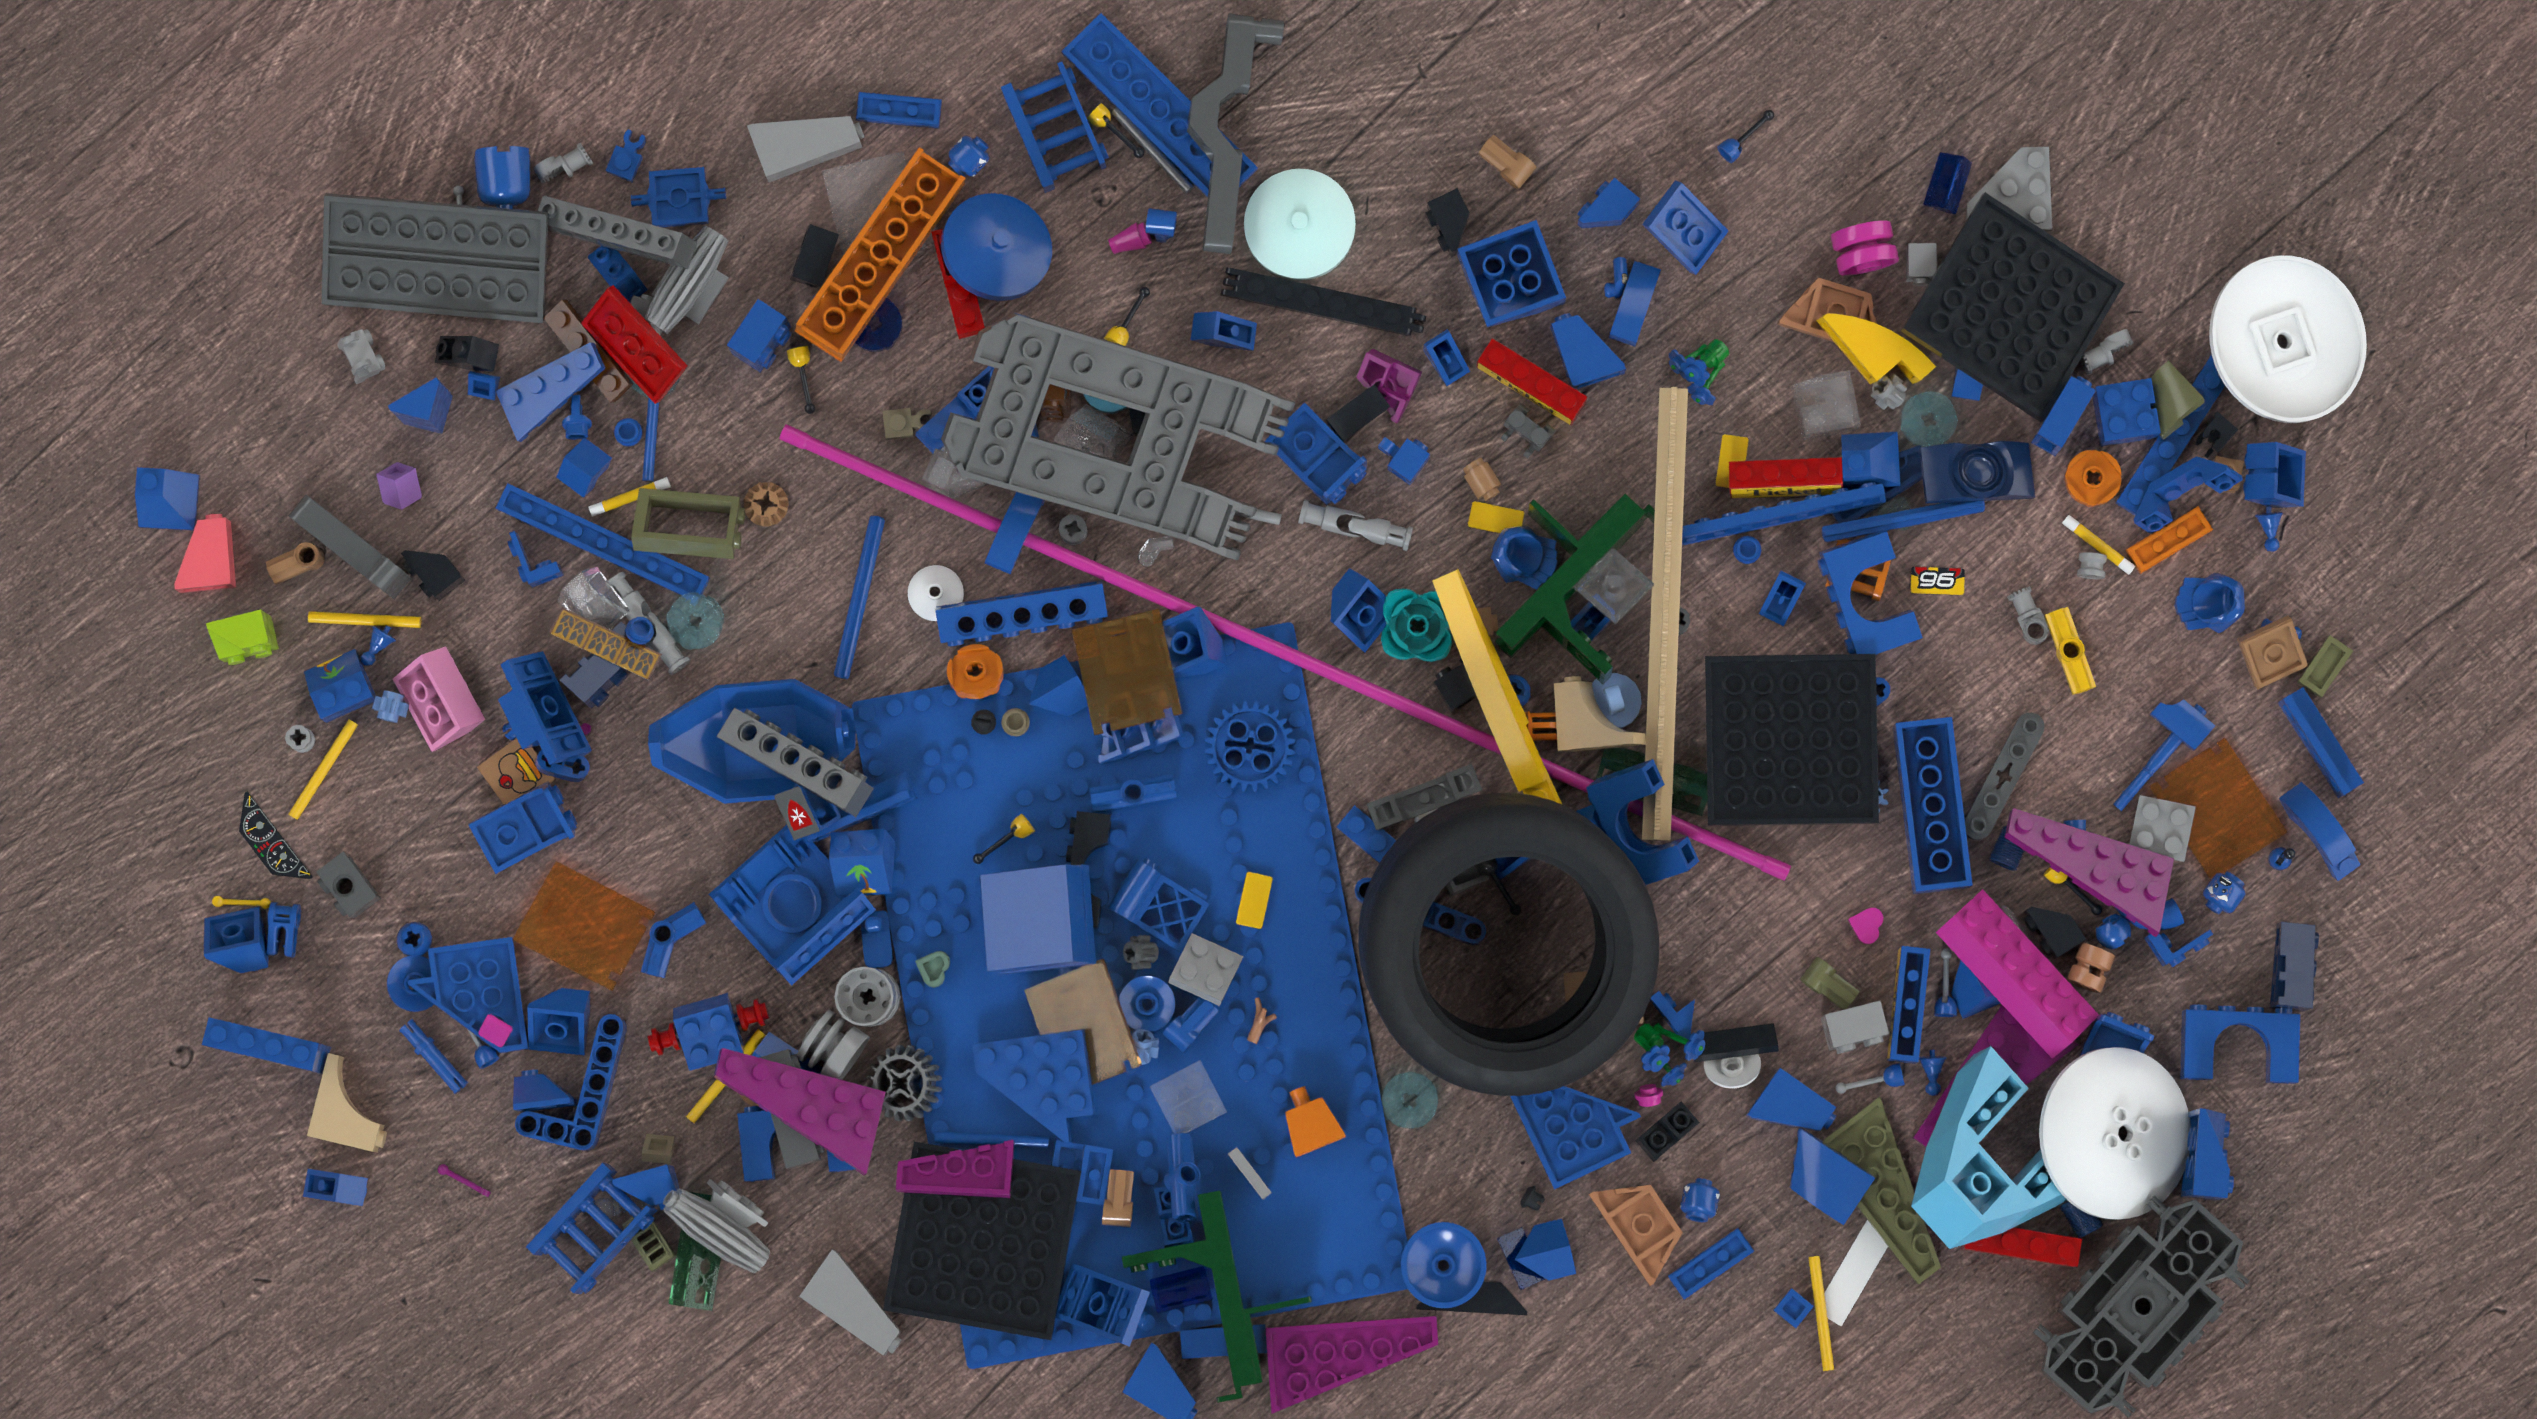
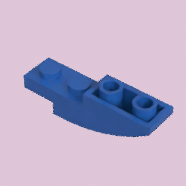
M988 366L958 392L956 398L916 432L915 436L934 455L945 447L941 438L950 412L973 419L977 418L994 367Z

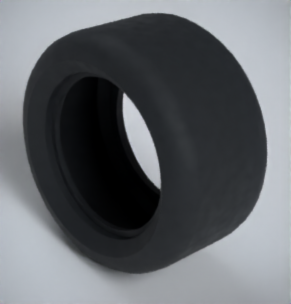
M1519 793L1475 795L1442 806L1424 816L1408 828L1384 855L1371 878L1361 908L1358 930L1361 969L1371 999L1388 1031L1397 1043L1426 1070L1451 1084L1482 1094L1498 1096L1539 1094L1573 1083L1596 1070L1609 1060L1634 1032L1651 999L1659 965L1660 940L1657 918L1651 897L1636 867L1626 854L1586 817L1562 804L1534 795ZM1502 857H1526L1544 861L1558 867L1573 877L1581 886L1591 907L1595 927V944L1591 964L1583 982L1562 1007L1532 1024L1513 1028H1490L1460 1019L1442 1007L1432 997L1426 988L1421 973L1419 961L1420 934L1431 904L1440 891L1453 878L1481 862Z

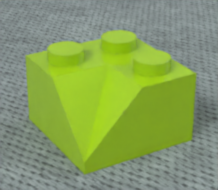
M261 609L206 623L218 658L224 663L228 662V665L245 662V657L253 655L256 658L268 657L272 655L273 650L279 649L272 617Z

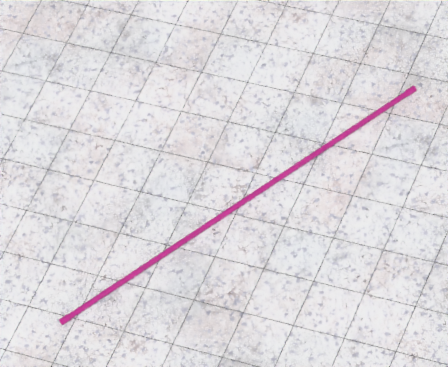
M786 424L780 434L779 439L786 443L813 452L992 532L997 533L1002 523V520L813 438L808 433ZM1030 532L1023 544L1026 547L1179 614L1198 607ZM1202 608L1214 628L1224 634L1502 755L1492 735ZM1541 757L1550 777L1588 793L1586 787L1594 782V780ZM1639 800L1631 801L1627 811L1643 817V802ZM1671 815V830L1785 881L1791 865L1773 857L1762 855Z

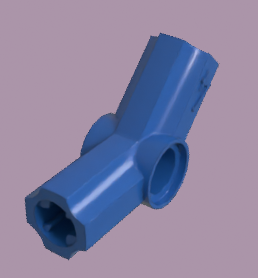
M695 902L663 921H658L652 925L641 969L642 973L665 978L676 941L707 924ZM662 927H668L671 931L670 938L667 941L660 942L657 938L658 930Z

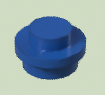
M622 419L615 426V438L623 446H634L642 438V427L634 419Z
M1743 536L1735 542L1733 554L1739 562L1751 564L1760 557L1761 545L1756 538Z
M636 617L630 620L625 629L628 639L636 644H646L654 635L653 625L645 617Z

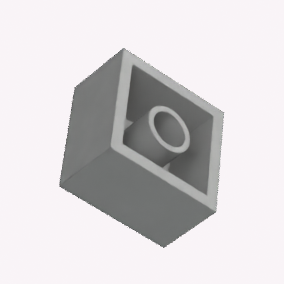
M1881 1001L1825 1014L1821 1017L1829 1051L1836 1049L1837 1054L1853 1051L1856 1049L1855 1044L1862 1042L1864 1047L1884 1042L1883 1037L1889 1034Z

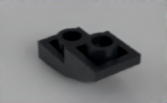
M1372 385L1328 417L1326 421L1342 441H1345L1389 409L1390 405L1377 387Z
M1681 1101L1635 1141L1654 1162L1700 1122Z

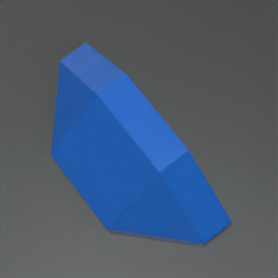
M796 679L715 685L649 725L648 736L652 766L724 804L775 800L774 796L776 794L794 788L795 784L793 781L729 746L717 737L734 708L743 713L746 709L754 712L761 717L759 722L764 725L767 721H770L782 729L780 734L785 737L788 733H791L803 741L801 746L808 749L809 745H812L824 752L823 758L828 761L833 757L842 762L856 746L853 709ZM757 732L752 735L751 740L756 736ZM778 744L773 747L772 752L776 750ZM799 756L795 758L793 764L798 761ZM821 768L815 772V776L819 774Z

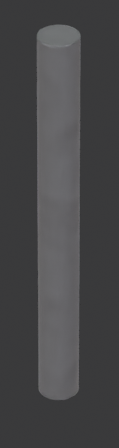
M1117 107L1111 112L1185 194L1194 188L1174 164Z

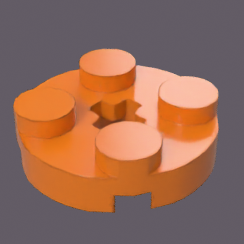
M2097 450L2082 451L2067 466L2064 475L2067 491L2074 500L2085 506L2103 505L2113 499L2120 489L2121 468L2117 460L2107 452ZM2090 471L2093 474L2098 472L2100 474L2098 478L2100 483L2098 485L2094 483L2089 484L2086 481L2088 479L2087 472Z
M971 644L957 651L958 654L953 659L951 658L947 665V677L956 695L960 698L981 699L996 694L1004 677V668L1000 656L982 644ZM973 667H978L979 671H982L981 674L975 677L968 675L969 672L973 671Z

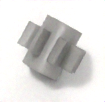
M1894 374L1891 378L1884 375L1875 382L1872 387L1873 393L1871 394V397L1876 400L1875 404L1883 410L1887 406L1892 409L1899 407L1906 397L1905 391L1907 387L1902 384L1903 380Z

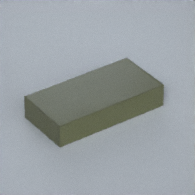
M2329 635L2297 683L2319 698H2322L2353 650Z

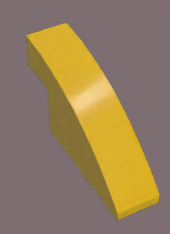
M1830 313L1816 320L1869 384L1877 382L1895 365L1899 367L1912 384L1921 381L1936 367L1922 351L1908 340L1874 322L1853 316Z

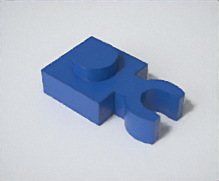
M628 129L624 134V148L616 145L605 171L633 183L643 159L642 155L637 154V150L644 147L646 137L641 134L639 141L632 143L630 142L632 131Z

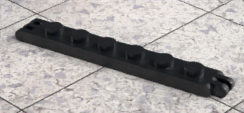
M1226 267L1225 274L1236 277L1235 280L1224 278L1223 285L1233 287V290L1221 289L1220 295L1224 297L1405 336H1411L1412 332L1423 333L1424 327L1415 325L1414 321L1426 322L1427 316L1417 314V308Z

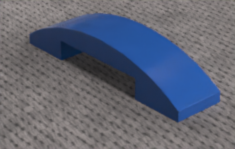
M1016 492L984 564L1011 574L1021 553L1022 546L1045 500Z

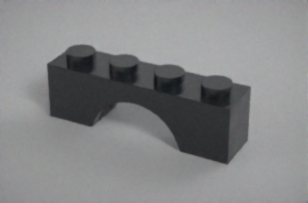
M1077 811L1076 818L1071 817L1069 834H1074L1073 846L1068 845L1066 862H1071V865H1084L1092 852L1109 845L1111 815ZM1091 893L1093 928L1099 929L1102 900Z

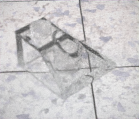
M1612 548L1574 586V589L1616 625L1654 586V583L1618 551Z
M598 567L581 571L562 588L557 601L561 607L608 629H611L630 612V609Z

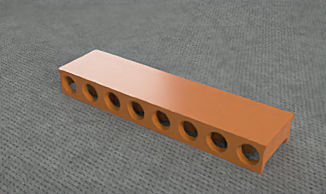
M919 147L796 323L795 332L842 362L925 243L931 231L934 230L964 187L966 178L951 171L924 153V150Z

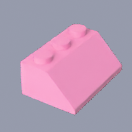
M446 646L420 655L393 678L400 694L404 695V701L409 705L408 709L432 752L471 732L485 720L481 709L474 700L467 683L460 674Z

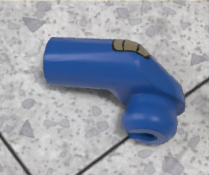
M1624 257L1613 259L1614 283H1606L1604 285V294L1607 298L1614 297L1616 299L1623 293L1628 280L1627 259Z

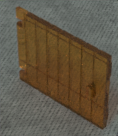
M1160 609L1072 630L1094 735L1103 734L1102 724L1110 723L1111 730L1115 731L1164 719V709L1171 707L1174 716L1183 714Z
M2225 738L2217 742L2222 750L2218 755H2215L2209 747L2165 775L2164 779L2169 785L2165 789H2162L2157 781L2149 786L2157 799L2196 806L2188 847L2210 880L2216 873H2225L2287 833L2283 824Z
M556 861L512 940L613 991L617 983L609 979L611 972L622 975L647 929L639 921L642 916L652 920L656 912Z
M1104 959L1096 961V964L1082 966L1024 990L1040 1035L1084 1029L1092 1085L1126 1072L1124 1064L1126 1060H1129L1132 1069L1142 1065Z

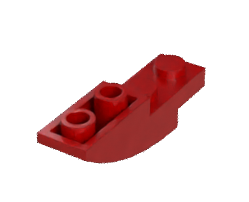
M943 229L931 231L958 337L962 339L978 335V332L985 328L978 298L964 289L948 271L941 251Z

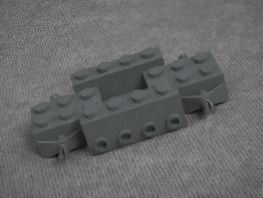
M2154 1195L2150 1199L2152 1201H2149L2146 1205L2152 1208L2160 1217L2156 1238H2152L2139 1225L2127 1226L2118 1235L2117 1239L2119 1241L2112 1249L2108 1247L2100 1255L2098 1265L2093 1270L2091 1268L2088 1269L2079 1279L2081 1284L2074 1291L2070 1290L2061 1299L2060 1303L2062 1305L2058 1308L2057 1312L2076 1329L2057 1336L2049 1332L2042 1324H2039L2038 1329L2033 1331L2047 1346L2041 1368L2042 1373L2087 1413L2092 1414L2113 1405L2129 1418L2136 1408L2127 1402L2123 1395L2128 1375L2142 1388H2149L2151 1385L2157 1387L2166 1377L2165 1369L2170 1364L2175 1366L2186 1353L2182 1350L2190 1342L2194 1345L2204 1334L2203 1326L2208 1321L2211 1323L2215 1322L2222 1314L2223 1310L2220 1307L2225 1302L2209 1289L2206 1284L2225 1277L2230 1278L2241 1289L2246 1286L2245 1284L2249 1283L2250 1280L2237 1270L2243 1241L2196 1199L2171 1208L2170 1206L2166 1207ZM2140 1298H2145L2150 1303V1310L2145 1315L2139 1314L2135 1309V1303Z

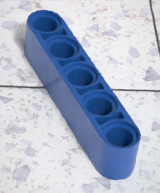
M1368 877L1362 878L1355 885L1356 899L1362 904L1364 898L1360 895L1359 889L1362 885L1370 883L1371 878ZM1435 902L1431 904L1422 926L1468 945H1478L1483 941L1486 934L1485 925L1479 919ZM1444 914L1451 915L1454 918L1455 924L1450 929H1443L1439 925L1438 920ZM1471 924L1477 925L1481 929L1480 937L1474 940L1468 938L1465 934L1466 927Z

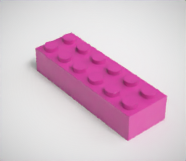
M1983 889L1936 931L1937 935L2052 1059L2070 1045L2099 1016L2091 1005Z

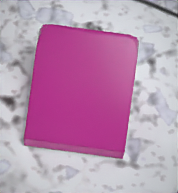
M488 1014L478 1034L496 1046L503 1047L513 1029L512 1026Z

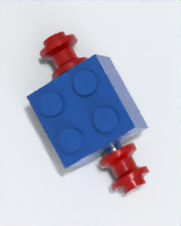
M728 993L673 1008L674 1023L669 1024L668 1030L659 1032L657 1028H652V1035L647 1036L652 1052L657 1051L658 1055L661 1056L664 1054L665 1048L673 1046L678 1051L681 1050L682 1046L689 1071L716 1064L721 1048L744 1054V1043L738 1025H741L743 1032L748 1031L749 1024L758 1022L761 1027L765 1026V1020L769 1019L766 1003H760L757 998L753 1000L752 1006L746 1008L740 1003L736 1004L737 1013L734 1014Z

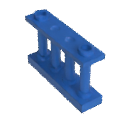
M1063 62L1057 63L1060 75L1021 91L1020 89L1014 90L1011 83L1001 86L1003 96L1045 193L1055 189L1053 181L1057 180V176L1095 160L1098 161L1101 170L1105 169V159L1109 158L1103 142L1097 144L1072 84L1077 82L1071 67L1065 69ZM1062 85L1066 86L1071 97L1070 100L1032 116L1030 114L1024 115L1021 105H1024L1026 100ZM1076 110L1082 123L1081 125L1043 141L1041 139L1035 141L1032 130L1036 129L1035 126ZM1087 135L1093 150L1052 166L1049 164L1046 166L1042 157L1047 154L1046 151Z
M602 1163L526 1246L533 1255L549 1254L577 1281L570 1289L574 1294L588 1293L597 1283L595 1278L640 1229L645 1230L651 1225L655 1219L653 1215L657 1212L654 1206L648 1205L642 1210L621 1189L613 1185L612 1179H614L613 1176L617 1171L610 1164ZM600 1191H606L634 1218L623 1231L594 1204L595 1200L593 1198ZM581 1212H587L615 1239L604 1252L575 1225L576 1221L574 1219ZM562 1232L564 1234L568 1233L596 1260L585 1273L556 1246L557 1242L555 1240Z

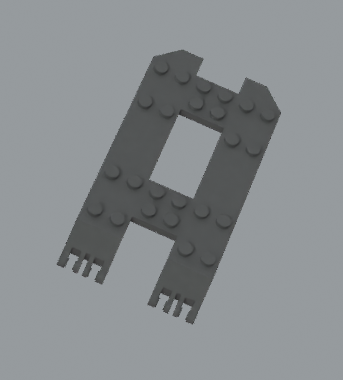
M1015 312L978 332L970 359L974 362L994 367L977 418L973 419L950 412L941 438L960 476L1186 540L1221 556L1239 560L1241 550L1224 546L1226 537L1241 543L1245 542L1247 536L1229 530L1230 526L1249 532L1251 527L1249 523L1241 520L1237 521L1233 518L1236 511L1253 517L1257 507L1208 487L1182 480L1200 429L1210 431L1259 451L1277 455L1278 445L1272 442L1261 441L1264 432L1279 438L1284 436V430L1267 425L1268 421L1287 427L1289 422L1287 418L1271 414L1275 405L1291 412L1296 402L1243 381ZM1049 384L1146 412L1128 464L1031 436Z

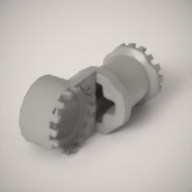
M578 143L576 149L564 156L559 155L556 158L554 156L546 158L538 163L533 170L542 183H546V180L550 181L549 178L551 180L554 179L553 177H557L564 170L569 178H571L575 171L587 164L590 166L593 162L587 152H585L582 144Z
M2127 329L2108 336L2104 339L2105 341L2100 342L2098 347L2084 352L2080 362L2083 361L2081 366L2085 365L2083 370L2087 375L2092 374V370L2105 364H2114L2112 353L2117 352V350L2120 351L2121 347L2125 349L2124 346L2129 347V345L2133 344Z
M2029 586L2021 589V591L2018 590V594L2017 592L2010 594L2007 598L2013 602L2019 615L2017 620L2023 630L2024 639L2030 644L2037 645L2045 641L2049 628L2041 609L2037 608L2030 594L2032 589ZM2031 624L2041 625L2044 630L2043 636L2038 639L2030 637L2028 627Z

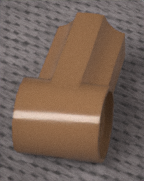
M1495 135L1486 141L1478 155L1500 172V175L1506 182L1516 189H1520L1537 168L1528 157L1520 152L1516 153Z
M304 542L295 549L267 561L266 568L274 584L277 585L309 570L319 569L325 561V555L321 548L312 543ZM308 550H314L315 557L313 561L305 563V553Z
M1110 1169L1107 1199L1104 1200L1102 1225L1131 1227L1133 1171Z

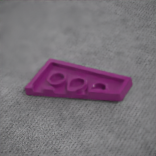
M1009 1140L1001 1144H988L964 1151L956 1150L938 1156L930 1155L898 1161L896 1192L1010 1198L1015 1142L1014 1140Z

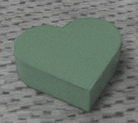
M936 951L915 961L924 982L928 986L935 988L943 984L945 981L944 972L949 969L951 963L949 956L945 952Z

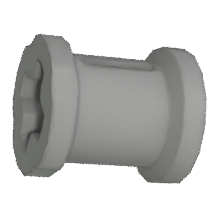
M302 725L292 726L285 736L286 743L292 749L301 753L310 751L315 745V735L311 730ZM300 733L306 736L305 740H301V745L295 742V738H298Z

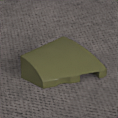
M2169 360L2151 378L2156 402L2153 405V409L2157 408L2161 431L2160 437L2163 440L2183 425L2182 419L2205 403L2203 396Z

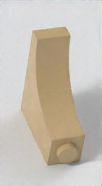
M1580 676L1564 677V682L1554 683L1558 751L1577 752L1646 745V733L1622 730L1604 716L1594 697L1592 682L1581 681Z
M328 1053L307 1136L378 1153L379 1147L383 1148L387 1136V1132L383 1131L385 1125L370 1120L353 1105L347 1095L343 1082L342 1068L344 1057Z

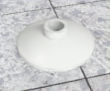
M932 565L919 570L913 576L908 586V600L912 609L926 620L937 621L936 606L963 602L964 589L960 578L955 572L944 566ZM933 587L940 589V594L936 597L930 595V590Z
M1758 1054L1704 1061V1071L1707 1077L1716 1085L1724 1088H1740L1750 1084L1757 1078L1761 1069V1060Z

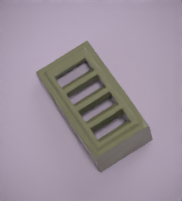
M632 1217L631 1219L623 1223V1228L625 1229L633 1221L634 1218ZM654 1221L645 1230L640 1229L631 1239L651 1272L656 1271L677 1256ZM651 1229L653 1234L640 1242L638 1237ZM657 1238L659 1243L646 1251L644 1246ZM663 1247L665 1252L652 1260L650 1256Z

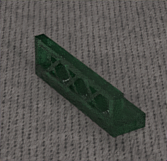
M1623 747L1604 749L1595 780L1602 777L1604 769L1617 772L1645 762V754ZM1674 763L1672 808L1703 816L1707 803V772ZM1694 794L1702 797L1700 805L1688 803L1684 796Z
M690 1192L711 1202L712 1195ZM682 1229L669 1304L712 1311L721 1257L688 1236ZM707 1258L710 1262V1270L703 1275L700 1270L701 1262ZM701 1286L706 1291L704 1304L695 1303L696 1291Z

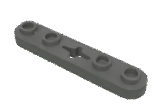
M2032 712L2025 713L2016 721L1965 818L1966 835L1970 839L1982 840L1992 831L2044 732V721L2038 714ZM2008 763L2012 764L2008 773L2011 781H2005L1997 790L1996 786L2000 778L1996 775L1997 771L2002 772Z

